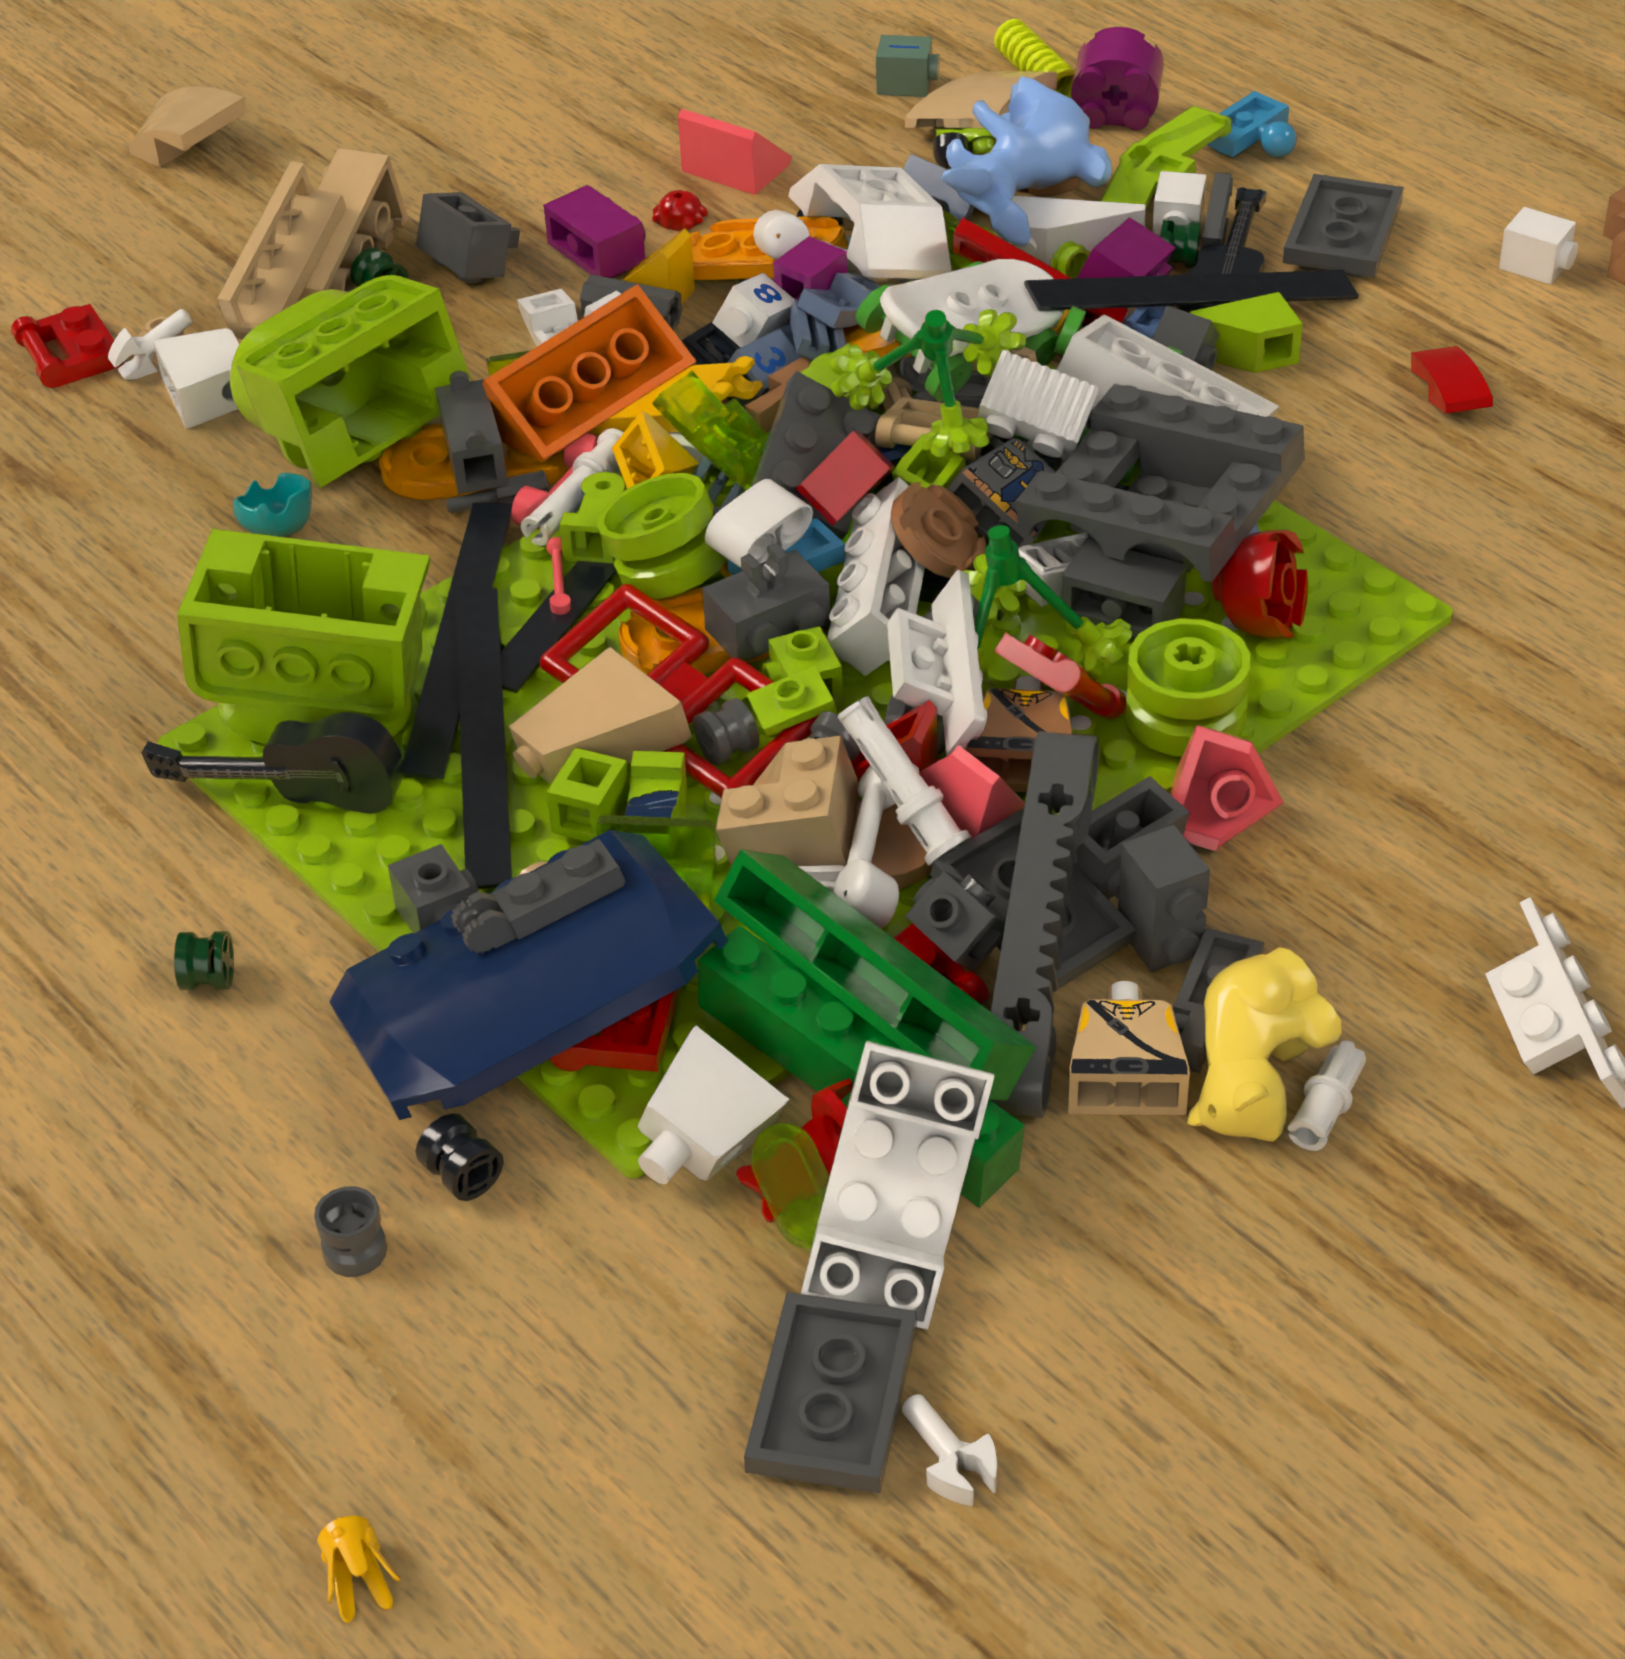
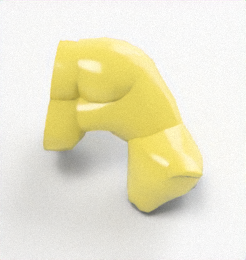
M1278 947L1267 955L1260 954L1236 961L1215 975L1208 986L1204 1001L1205 1046L1208 1071L1199 1101L1190 1110L1187 1121L1188 1125H1204L1212 1131L1223 1135L1274 1142L1282 1134L1286 1123L1287 1098L1280 1074L1267 1059L1272 1055L1283 1062L1292 1060L1304 1054L1309 1047L1322 1048L1338 1041L1342 1034L1340 1017L1332 1005L1317 993L1318 984L1309 967L1302 958L1290 949Z

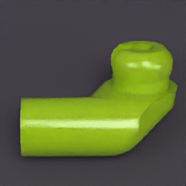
M985 128L936 129V137L950 132L965 135L968 138V148L973 150L975 155L990 153L996 144V139Z

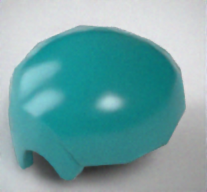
M287 472L280 473L274 486L268 489L260 487L258 482L254 480L244 495L235 498L233 502L234 517L242 527L253 534L278 537L290 536L300 531L309 519L312 508V482L303 475Z

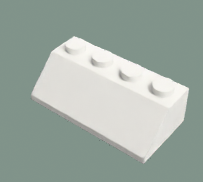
M1106 315L1101 316L1072 336L1057 369L1060 373H1066L1070 377H1076L1080 381H1086L1090 385H1096L1100 388L1093 408L1114 384L1134 386L1141 390L1168 396H1180L1186 400L1214 406H1226L1233 410L1264 417H1274L1280 407Z

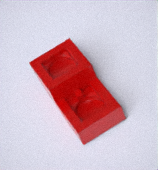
M1452 346L1411 352V372L1428 382V402L1446 414L1493 407V396L1482 373L1461 348Z

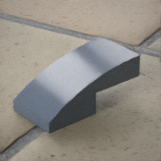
M837 272L829 290L804 288L796 306L832 328L850 327L858 324L855 316L860 304L880 285L862 274Z

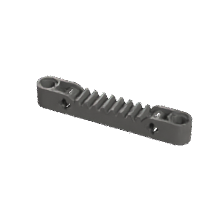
M1039 731L1035 740L991 1013L1036 1046L1008 1100H990L1010 1115L1043 1118L1047 1109L1057 1045L1052 1016L1055 1008L1052 992L1057 991L1056 970L1061 969L1059 949L1064 948L1062 928L1067 927L1066 906L1071 904L1069 886L1074 884L1072 865L1077 864L1076 849L1085 841L1090 828L1099 765L1098 736ZM1023 1025H1026L1025 1031H1021Z

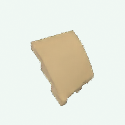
M989 71L960 77L944 84L918 102L905 115V128H984L972 113L973 105L977 101L984 100L991 110L1001 116L1009 112L1008 106L1012 85L1018 83L1020 77L1032 78L1050 89H1057V71Z
M190 86L172 90L160 98L129 145L130 155L157 167H162L190 150L191 146L247 113L245 99L243 96L213 87Z

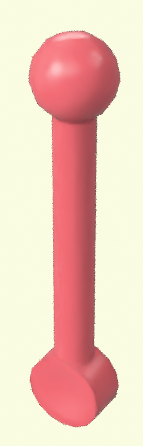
M553 537L548 540L546 545L548 553L552 556L554 595L550 598V609L554 614L563 615L571 610L570 596L565 594L561 538Z

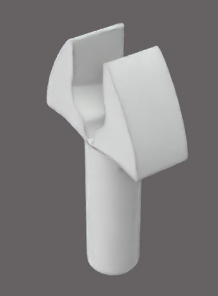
M179 309L143 337H132L127 329L124 328L114 340L108 354V359L116 368L129 356L135 355L132 360L127 361L117 369L125 380L137 379L158 372L159 370L152 362L155 353L153 341L177 336L192 324L191 316L184 309Z
M915 1394L909 1397L902 1406V1413L939 1458V1463L926 1468L927 1486L946 1499L959 1504L973 1506L974 1489L958 1473V1466H961L964 1470L975 1471L980 1474L983 1482L992 1493H995L997 1487V1456L991 1436L986 1434L973 1443L960 1441L923 1395Z

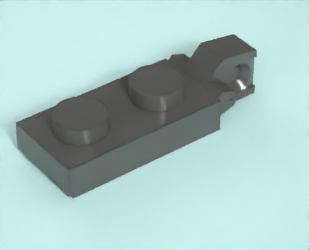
M1208 928L1205 929L1173 1006V1013L1188 1061L1189 1071L1200 1073L1207 1059L1204 1001L1208 986L1215 975L1232 963L1263 954L1264 942Z

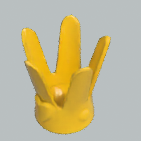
M356 1515L338 1517L327 1524L319 1533L317 1543L322 1551L321 1559L324 1563H327L328 1604L332 1603L334 1593L336 1592L342 1620L345 1623L353 1620L355 1616L353 1575L363 1578L376 1603L385 1610L391 1609L393 1597L376 1558L396 1582L400 1581V1577L379 1552L380 1545L374 1527L371 1526L366 1518Z

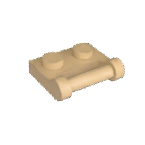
M902 397L879 418L875 434L876 445L885 448H894L896 444L913 446L922 434L925 435L931 432V424L933 422L942 420L940 410L942 403ZM961 405L963 418H969V420L977 418L979 408ZM989 431L986 432L989 439L994 435ZM970 444L971 449L960 453V456L964 459L976 461L980 456L982 447H975Z

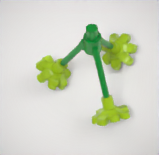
M986 309L980 312L978 325L969 323L965 324L963 329H959L946 320L944 312L932 310L926 314L925 322L922 324L921 329L910 340L881 358L873 350L863 354L859 345L844 347L842 355L834 357L830 363L831 370L841 375V378L831 383V390L836 397H842L849 392L851 394L849 403L855 410H863L867 404L871 408H877L885 399L882 388L888 387L892 382V375L890 371L886 370L887 367L912 351L921 349L927 359L936 362L944 401L940 405L942 420L933 422L931 424V432L923 435L922 448L924 450L930 449V453L937 457L948 455L951 447L954 453H964L971 449L970 444L975 447H984L989 444V438L986 433L989 431L986 420L982 417L970 420L969 418H963L961 403L955 400L948 357L953 351V341L958 340L970 343L963 351L965 360L970 364L977 363L978 372L983 376L991 377L1002 350H1008L1011 353L1012 350L1023 349L1026 345V336L1024 333L1011 331L1017 324V318L1011 312H1003L998 316L995 309Z
M994 526L988 531L989 545L985 549V554L978 555L973 560L975 571H963L969 575L971 595L980 602L974 621L975 632L978 634L977 652L979 665L984 651L979 646L986 624L996 622L999 609L1010 617L1020 611V603L1016 596H1022L1026 593V582L1072 626L1071 633L1082 643L1077 652L1078 655L1073 661L1085 669L1088 677L1093 680L1098 678L1104 671V661L1108 665H1112L1124 656V653L1117 646H1122L1130 640L1132 636L1130 624L1122 619H1117L1109 625L1101 622L1095 626L1087 617L1080 618L1031 569L1026 560L1019 556L1018 545L1011 540L1010 529L1007 526ZM984 674L981 685L982 695H985L989 689L997 688L996 682L986 678Z

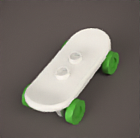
M997 259L985 263L977 261L963 269L900 285H882L863 300L856 312L855 320L867 333L872 334L881 330L880 336L886 342L893 340L895 336V339L902 345L921 329L922 324L925 322L926 314L932 310L944 312L946 320L959 329H963L965 324L969 323L978 325L979 314L986 309H995L998 316L1003 312H1011L1017 318V324L1011 331L1024 333L1026 336L1025 347L1035 351L1037 362L1041 366H1047L1057 355L1053 351L1059 334L1052 327L1058 324L1065 310L1039 311L1024 285L1025 280L1053 279L1051 275L1028 262L1015 259ZM958 340L953 341V351L948 357L954 395L965 385L973 370V365L967 362L962 354L970 343ZM921 349L912 351L910 354L915 358L913 368L919 374L926 372L928 367L932 370L926 379L925 390L935 400L943 401L936 362L927 359Z

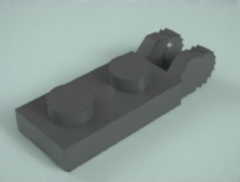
M597 839L587 845L570 849L563 857L534 872L524 873L515 877L508 885L492 892L493 895L478 891L468 896L467 900L462 899L459 904L456 903L455 909H452V922L459 933L463 932V941L470 951L474 950L476 954L478 952L484 954L485 951L490 952V949L493 947L498 948L516 938L520 940L624 887L623 884L626 882L616 861L601 840Z

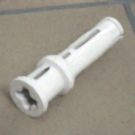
M614 428L606 429L598 437L597 446L591 452H583L575 459L572 468L573 473L539 507L522 520L521 531L526 538L538 527H541V531L532 539L531 543L537 546L546 545L548 540L560 529L559 524L563 513H576L582 503L581 483L586 477L598 472L616 474L620 472L612 447L624 432Z
M868 696L862 698L860 702H855L837 716L899 808L895 810L898 815L896 817L901 825L908 824L927 852L924 860L928 866L933 865V861L972 838L968 830L959 829L941 801L944 795L940 789H936L934 785L928 787L919 775L901 745L879 716L878 711Z

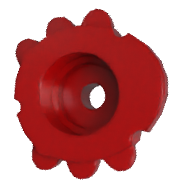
M674 190L662 197L659 204L653 208L654 215L652 221L666 229L681 231L685 228L690 230L703 222V217L708 215V211L693 193Z

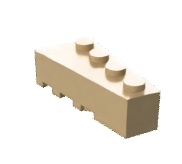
M338 148L330 165L325 167L318 190L342 194L346 209L298 301L322 290L336 289L350 292L357 288L351 281L350 276L351 266L355 258L369 248L387 249L393 241V233L390 232L394 226L403 227L409 219L389 155Z

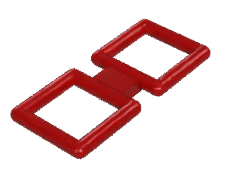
M631 584L621 585L540 658V667L563 684L579 671L568 660L629 608L681 644L650 671L647 676L681 701L688 725L693 722L695 715L704 712L735 683L752 692L774 682L737 657L727 660L709 678L690 665L709 648L708 637ZM818 716L782 730L731 778L684 744L662 752H683L685 754L686 774L722 799L724 789L739 788L747 785L753 786L785 743L802 741L811 735L810 728Z

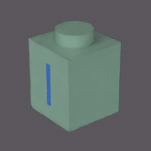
M881 35L876 54L877 95L926 97L929 93L931 80L938 81L940 70V55L932 54V37Z

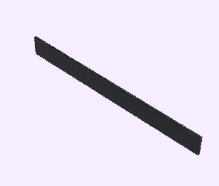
M1343 270L1025 280L1024 282L1039 311L1071 310L1072 306L1079 309L1226 304L1279 292L1286 302L1357 299L1359 296Z
M578 561L564 577L565 594L570 596L571 610L563 615L551 612L550 598L554 595L553 590L501 651L502 688L513 693L519 692L539 668L541 656L568 633L605 585L617 574L614 563Z
M472 504L403 759L404 777L445 778L460 719L455 591L493 588L511 519L513 504Z
M497 588L455 591L465 869H468L472 874L478 889L496 888L505 880L512 878Z

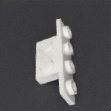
M960 570L954 573L932 603L933 621L897 608L887 622L893 698L915 708L930 700L937 707V714L943 716L946 755H950L958 745L965 748L970 740H976L983 732L987 721V710L984 708L981 687L983 673L979 670L977 652L978 634L975 632L973 618L974 598L970 592L969 575Z
M1529 897L1519 903L1539 945L1485 973L1521 1058L1534 1075L1586 1048L1600 1080L1623 1109L1625 1108V1058L1615 1044L1608 1048L1603 1037L1612 1032L1611 1026L1596 1000L1593 999L1587 1002L1583 991L1591 988V984L1576 957L1572 955L1567 958L1562 949L1570 945L1571 941L1560 920L1554 912L1544 917L1534 901Z

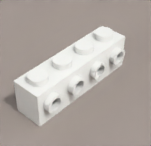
M900 477L876 495L873 493L867 494L855 506L852 512L854 521L851 535L844 548L847 552L843 570L837 579L839 588L836 602L829 615L831 624L827 640L838 658L848 662L864 676L890 659L887 622L896 609L900 608L916 614L925 567L919 564L903 547L893 528L890 515L893 501L909 487Z

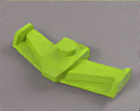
M1193 105L1145 138L1132 143L1120 156V163L1100 202L1144 204L1147 208L1153 195L1156 194L1161 171L1196 174L1195 160L1188 157L1216 138H1224L1232 131L1231 118Z

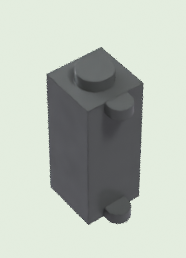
M464 371L453 372L449 377L450 385L435 388L442 432L458 494L508 486L502 442L491 402L487 398L482 385L484 379L470 382L468 374Z

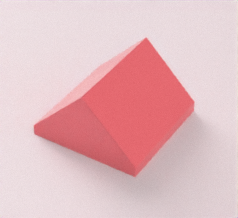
M681 109L679 112L678 126L682 172L756 195L787 168L791 162V155L755 131Z

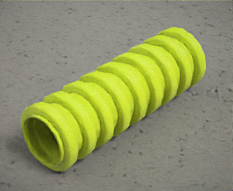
M1011 19L1004 22L994 36L996 49L1019 71H1057V89L1052 90L1071 98L1075 70L1022 20Z

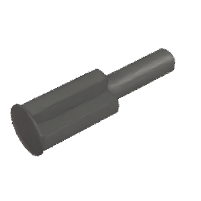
M544 470L507 478L508 486L449 498L446 501L448 512L452 514L470 510L473 503L513 504L516 494L523 486H531L549 492V482Z

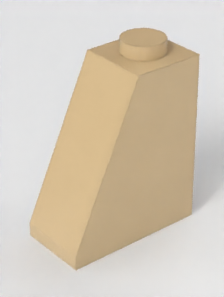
M611 647L603 651L509 726L517 746L513 755L519 766L531 778H536L540 775L549 784H552L575 747L624 759L629 764L632 761L633 751L662 752L684 744L692 737L681 701Z

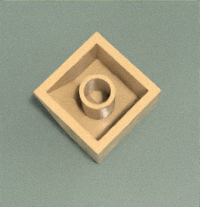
M841 735L818 739L809 738L802 741L785 743L753 786L747 785L723 790L716 832L731 866L740 849L783 855L797 866L847 865L859 783Z

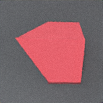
M1196 725L1176 769L1170 795L1190 812L1183 834L1188 843L1217 851L1218 847L1284 802L1252 741Z
M960 745L950 755L919 772V775L928 787L934 785L936 789H940L944 795L941 801L959 829L968 830L972 838L1017 811L1024 810L1025 803L1006 782Z

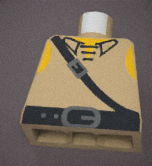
M1119 981L1110 985L1106 991V999H1089L1084 1002L1081 1008L1069 1067L1068 1114L1187 1115L1190 1071L1171 1004L1165 1000H1143L1141 987L1130 981Z

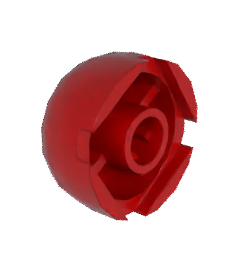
M1267 530L1248 535L1241 541L1232 557L1213 580L1212 590L1216 601L1221 602L1224 613L1235 628L1257 637L1292 638L1294 634L1289 630L1292 627V623L1301 627L1308 599L1307 569H1297L1295 554L1304 553V550L1296 533L1289 530Z

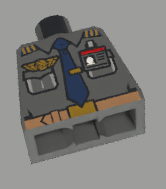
M1012 438L964 467L947 490L958 496L973 511L979 523L974 529L981 537L984 535L986 542L989 543L988 531L992 527L1004 525L1010 529L1011 540L1019 548L1032 544L1048 520L1037 523L1034 527V532L1029 537L1020 535L1016 499L1040 471L1056 473L1062 465L1061 457L1046 456L1037 450L1033 452L1020 439Z

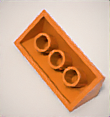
M636 284L487 377L482 385L487 398L491 402L502 442L543 463L582 436L604 424L614 414L689 366L695 365L697 361L640 286Z

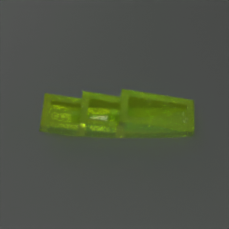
M693 371L659 393L652 403L653 406L690 444L725 475L745 490L750 489L770 431L765 433L735 398L723 405Z

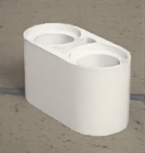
M763 479L715 514L707 527L705 542L709 547L740 568L741 557L751 554L761 564L768 559L767 546L777 543L785 551L805 534L812 521V507L771 479Z

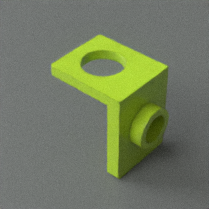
M815 665L747 694L749 703L765 736L773 735L820 715L821 712L828 711L838 714L834 700Z

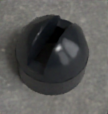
M950 132L935 137L933 140V155L936 164L945 169L948 168L946 158L947 146L954 139H960L964 149L969 151L968 138L965 135Z

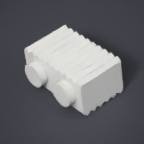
M1002 350L979 406L977 418H984L988 424L989 432L998 437L1010 439L1015 434L1033 441V448L1046 456L1059 458L1062 456V453L1070 456L1078 445L1100 388L1096 385H1090L1086 381H1080L1076 377H1070L1066 373L1050 369L1048 366H1041L1038 362H1031L1028 358H1021L1018 354H1011L1008 350Z

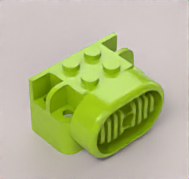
M397 275L374 278L350 292L328 289L315 292L254 327L239 344L233 357L230 371L231 392L240 413L252 425L262 429L266 434L276 437L286 460L300 469H309L315 486L319 488L324 487L361 463L376 460L382 456L384 449L400 439L417 435L422 430L423 425L438 417L439 409L435 388L450 385L449 377L453 372L464 371L468 374L470 382L472 380L439 288Z
M212 529L177 613L184 679L187 686L197 696L216 702L222 720L234 732L260 743H267L276 725L280 722L287 720L306 723L315 722L331 714L341 712H353L371 717L381 723L394 737L405 726L412 708L411 686L422 654V631L426 622V603L420 594L430 567V555Z

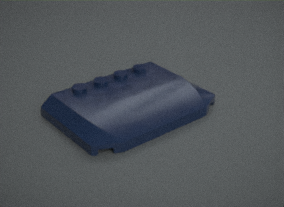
M608 830L582 845H587L600 839L620 867L626 882L623 884L624 887L520 940L516 938L498 948L493 947L490 949V952L485 951L484 954L482 952L476 954L474 950L470 951L463 941V932L459 933L452 922L451 915L453 911L451 909L444 914L441 920L416 933H409L396 938L390 943L388 948L346 969L329 1002L399 1120L412 1117L407 1108L408 1106L440 1099L444 1109L466 1105L686 985L699 972L694 960L712 942L719 950L728 942L720 922L644 835ZM570 849L556 853L548 860L546 864L536 868L531 872H534L558 860L559 858L563 857V855ZM510 878L499 884L496 887L495 891L508 885L510 881L514 878Z

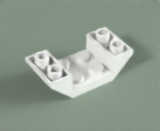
M819 164L790 188L788 197L803 211L804 216L845 217L854 222L847 258L868 279L874 282H887L889 278H906L909 281H915L951 272L942 206L902 168Z
M866 1041L850 1096L800 1294L917 1311V1327L928 1330L945 1267V1250L974 1140L978 1139L995 1076L993 1073Z

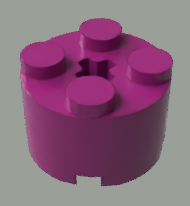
M1127 27L1105 28L1095 33V37L1086 44L1084 42L1080 47L1072 83L1071 98L1089 117V128L1095 129L1102 125L1127 126L1133 130H1141L1147 126L1149 119L1154 114L1159 101L1164 59L1158 46L1155 44V47H1153L1144 40L1145 34L1138 30Z

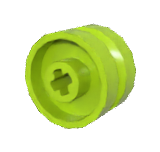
M671 473L647 479L620 493L599 513L596 527L610 556L615 558L614 567L622 584H631L652 599H663L678 595L702 584L717 573L727 561V558L709 547L705 542L707 527L714 517V506L704 483L698 476L688 473Z
M1173 619L1156 623L1140 632L1129 647L1125 721L1133 736L1152 750L1179 757L1183 756L1196 725L1239 737L1246 727L1247 697L1251 670V652L1243 639L1227 627L1204 619Z

